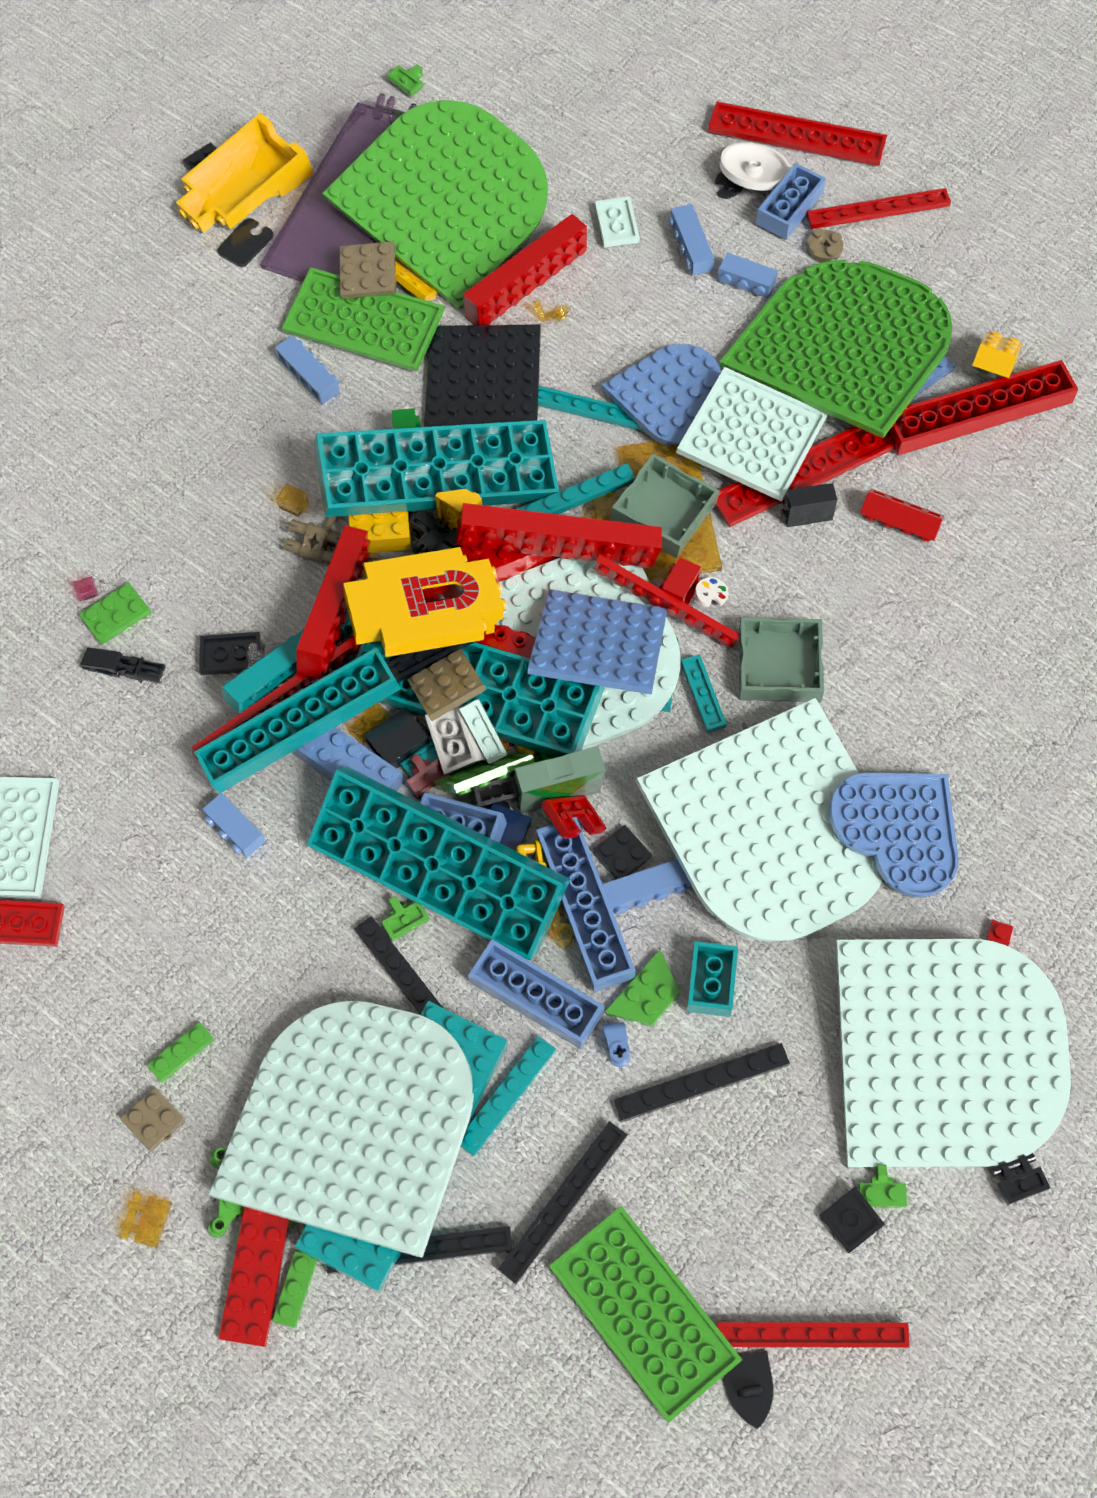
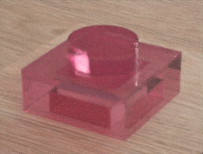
M92 576L73 582L80 602L99 596Z

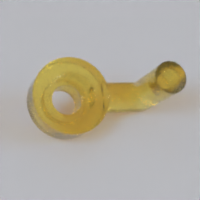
M539 300L532 302L541 322L552 318H557V321L566 318L567 313H569L567 304L560 305L550 312L544 313Z

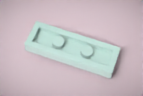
M479 698L460 707V711L488 764L506 756L508 753Z

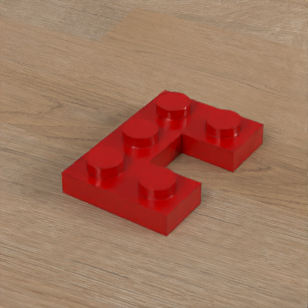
M585 795L548 799L541 805L563 839L577 837L581 833L573 817H577L580 820L584 830L589 835L601 834L607 829Z

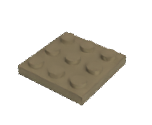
M394 241L340 246V296L342 299L396 294Z
M461 648L407 679L431 722L486 690Z

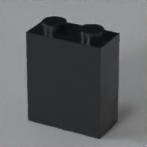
M833 483L787 490L786 497L783 498V509H781V518L783 521H786L787 528L833 520L838 500Z
M403 708L366 733L365 738L367 744L377 756L397 769L400 767L401 762L430 743L429 737L431 735L424 726L421 728L418 724L419 720L413 712L409 713L406 708Z
M514 775L500 780L498 778L492 779L490 784L483 787L473 786L469 792L472 805L477 807L519 796Z

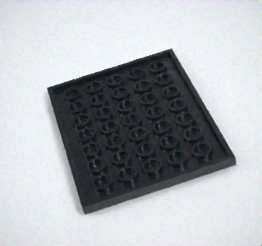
M541 324L437 326L429 344L424 427L538 420Z

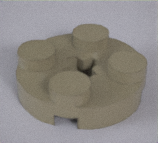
M815 229L814 233L808 238L806 250L807 252L809 251L813 260L820 263L831 261L835 258L838 259L843 250L842 235L831 230Z

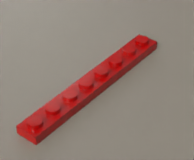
M942 188L807 211V219L810 228L817 229L950 207L951 200L947 189Z
M599 555L593 569L600 576L608 577L618 586H624L631 590L634 595L648 600L653 606L667 608L666 610L669 615L676 616L688 626H694L701 630L704 635L717 639L723 646L732 648L738 640L739 633L604 556Z
M717 1322V1328L732 1347L910 1348L908 1323Z

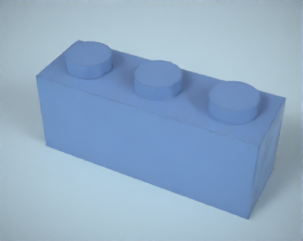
M727 252L718 269L717 280L768 298L776 284L778 270Z
M222 793L202 809L205 814L204 820L209 826L213 827L215 825L218 828L217 833L224 841L228 839L232 843V849L238 855L242 853L248 858L266 842L262 833Z

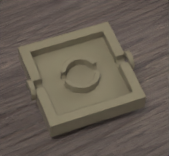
M156 1088L142 1100H139L137 1104H134V1107L120 1118L150 1152L164 1140L168 1141L173 1136L172 1133L185 1122V1119Z

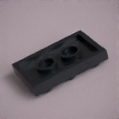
M260 632L200 636L199 672L201 675L239 673L246 668H250L261 658Z

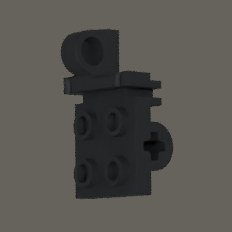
M418 510L409 521L410 531L419 538L413 546L412 552L418 554L420 551L421 553L462 547V545H456L457 528L450 529L446 522L441 525V518H435L426 510Z

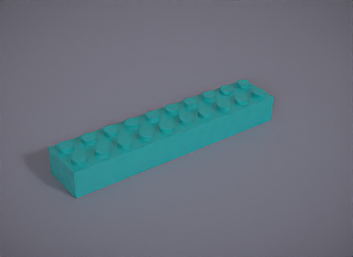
M376 647L203 746L194 753L211 786L220 794L401 690Z

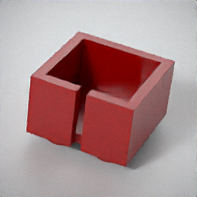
M679 557L677 563L671 565L669 569L670 575L667 579H663L660 589L689 605L695 594V588L700 581L701 566Z

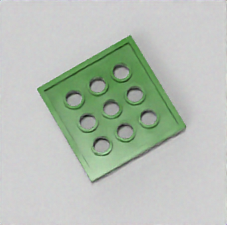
M508 752L506 756L491 764L485 761L436 780L434 784L438 790L463 795L470 792V788L473 786L483 787L490 784L491 779L498 778L500 780L510 776L509 772L515 771V768L535 763L532 754Z

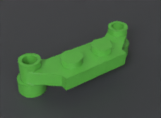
M218 1148L211 1153L209 1163L213 1168H220L223 1159H218L216 1155L221 1154L224 1158L226 1153L224 1148ZM218 1199V1216L209 1223L207 1227L208 1234L213 1238L222 1237L232 1220L237 1215H242L243 1206ZM215 1224H220L222 1229H216Z

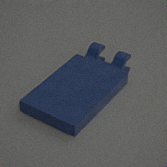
M493 803L490 810L503 813L507 822L500 844L516 851V847L522 844L532 823V817Z

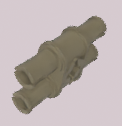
M292 519L290 524L297 526V528L289 526V531L305 535L303 542L286 538L285 543L292 546L284 545L283 549L297 553L301 558L313 559L318 563L324 561L330 563L334 552L327 550V545L329 542L337 545L341 533L332 531L330 527L325 528L315 525L314 522L306 524ZM317 540L319 541V544L314 545L313 541Z

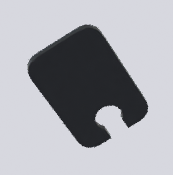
M248 218L218 247V254L238 267H245L271 241L274 236L273 231L265 226L259 235H252L251 230L256 228L259 222Z

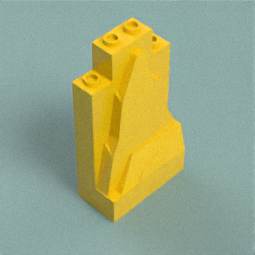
M260 112L181 178L186 194L176 202L179 207L178 212L182 218L189 219V223L194 229L198 228L203 233L217 221L222 226L226 225L231 230L266 199L278 195L283 197L299 187L314 174L306 151L295 142L289 145L276 133L272 122Z

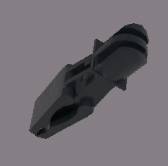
M87 647L80 663V667L84 670L117 678L125 676L129 679L138 680L140 683L143 680L160 683V678H162L163 671L166 668L165 664L147 661L143 656L141 658H130L123 656L118 651Z

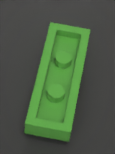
M199 1022L147 1064V1066L158 1080L163 1083L212 1043L214 1038Z
M295 1251L275 1311L274 1323L296 1329L317 1260Z

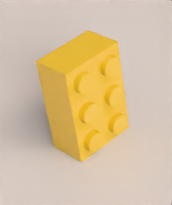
M997 331L987 332L979 346L972 366L1009 378L1023 343L1015 337H1003Z
M408 511L349 515V526L368 531V539L371 542L367 552L379 553L411 550Z

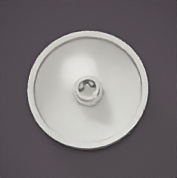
M748 142L736 143L726 147L721 154L719 162L721 171L729 180L753 190H774L790 170L788 161L779 152L761 144Z

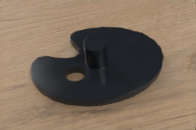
M722 171L715 178L714 183L716 185L724 186L717 193L720 198H733L744 188L729 180Z

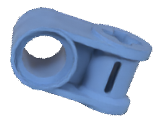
M625 1022L603 1025L605 1042L608 1047L611 1063L616 1067L626 1066L629 1063L630 1054ZM621 1051L623 1057L618 1058L617 1052Z

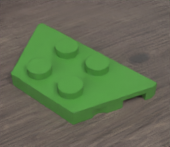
M660 950L605 1011L607 1016L624 1018L626 1021L640 1022L642 1025L652 1027L680 995V991Z

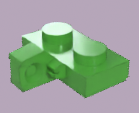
M416 64L412 69L405 70L400 65H397L387 74V80L412 97L423 88V83L420 81V77L423 75L422 67Z
M394 896L389 899V904L393 909L390 912L391 916L383 920L382 925L393 942L430 921V918L421 904L415 902L410 906L406 903L401 905L398 898Z
M877 1165L875 1167L876 1177L871 1178V1183L858 1184L859 1191L873 1208L907 1207L906 1183H893V1177H888L887 1165Z

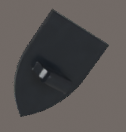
M767 1350L739 1355L743 1360L723 1376L727 1396L734 1410L746 1423L757 1430L767 1418L773 1401L774 1387Z

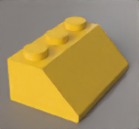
M467 489L439 492L435 495L438 518L442 519L441 525L446 522L450 529L457 528L463 503L482 505L481 497Z

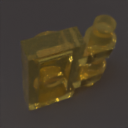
M134 1192L132 1200L127 1205L128 1212L125 1221H122L120 1225L122 1230L119 1238L128 1240L130 1232L136 1233L135 1243L158 1248L172 1202L149 1196L146 1205L140 1204L143 1194ZM137 1211L143 1213L139 1225L133 1224Z

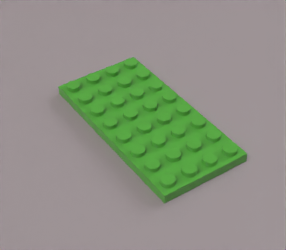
M310 267L282 326V330L291 335L417 372L445 308L443 305L398 292L391 295L342 299L340 296V276Z
M622 1206L549 1265L668 1423L743 1360Z

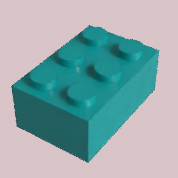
M694 941L687 1012L731 1017L738 946Z

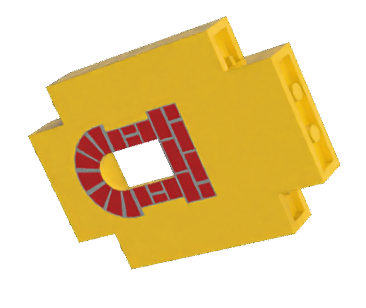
M460 547L364 563L365 580L343 583L344 597L356 645L381 641L385 657L484 640V631L486 634L494 633V626L497 624V620L503 619V611L506 610L505 599H501L500 583L495 580V567H491L489 559L467 562V557L462 555ZM457 584L464 589V593L460 597L429 603L425 602L422 589Z

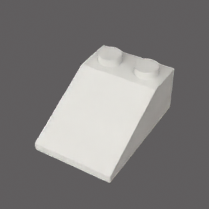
M462 704L432 722L429 716L425 715L444 774L457 773L487 761L460 711Z

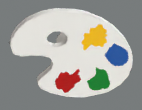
M704 578L699 581L695 588L697 601L705 607L710 606L712 599L721 606L728 599L729 592L727 586L717 578Z

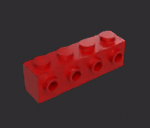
M872 488L868 491L860 512L868 520L875 521L876 519L882 521V524L889 528H893V526L901 529V532L908 535L912 533L919 535V539L926 542L936 539L945 517L939 513Z
M495 624L494 633L486 634L484 631V640L476 641L475 643L530 659L536 637L531 636L525 631L518 632L506 625Z

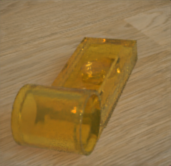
M557 909L551 927L555 944L559 948L565 949L573 943V930L566 923L560 924L559 910ZM560 933H567L569 937L567 939H560L558 935Z

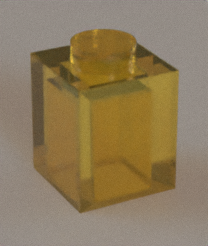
M287 483L276 498L279 509L297 517H300L302 512H305L309 506L307 493Z

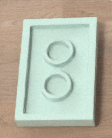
M630 196L595 201V209L604 248L640 242Z

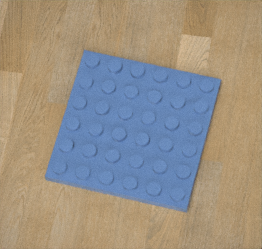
M549 589L528 666V674L652 695L667 608Z

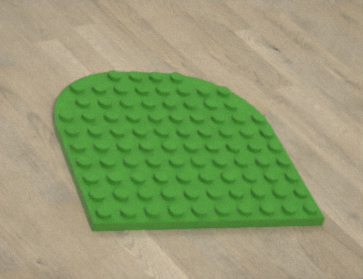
M440 100L418 105L402 114L322 194L328 202L376 242L394 241L395 257L460 310L464 306L463 294L502 266L537 229L547 205L548 183L544 167L534 150L495 116L473 104L454 100Z
M846 260L827 261L807 267L805 272L797 276L793 275L785 281L719 361V366L721 368L726 367L817 410L884 438L947 353L951 341L952 320L942 298H938L932 293L930 287L920 281L866 261H859V263L846 262Z

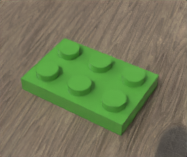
M128 582L81 612L79 616L98 642L103 645L152 612Z

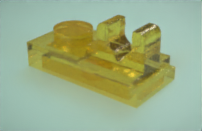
M376 703L349 728L348 732L363 745L366 742L365 734L392 715L379 703Z

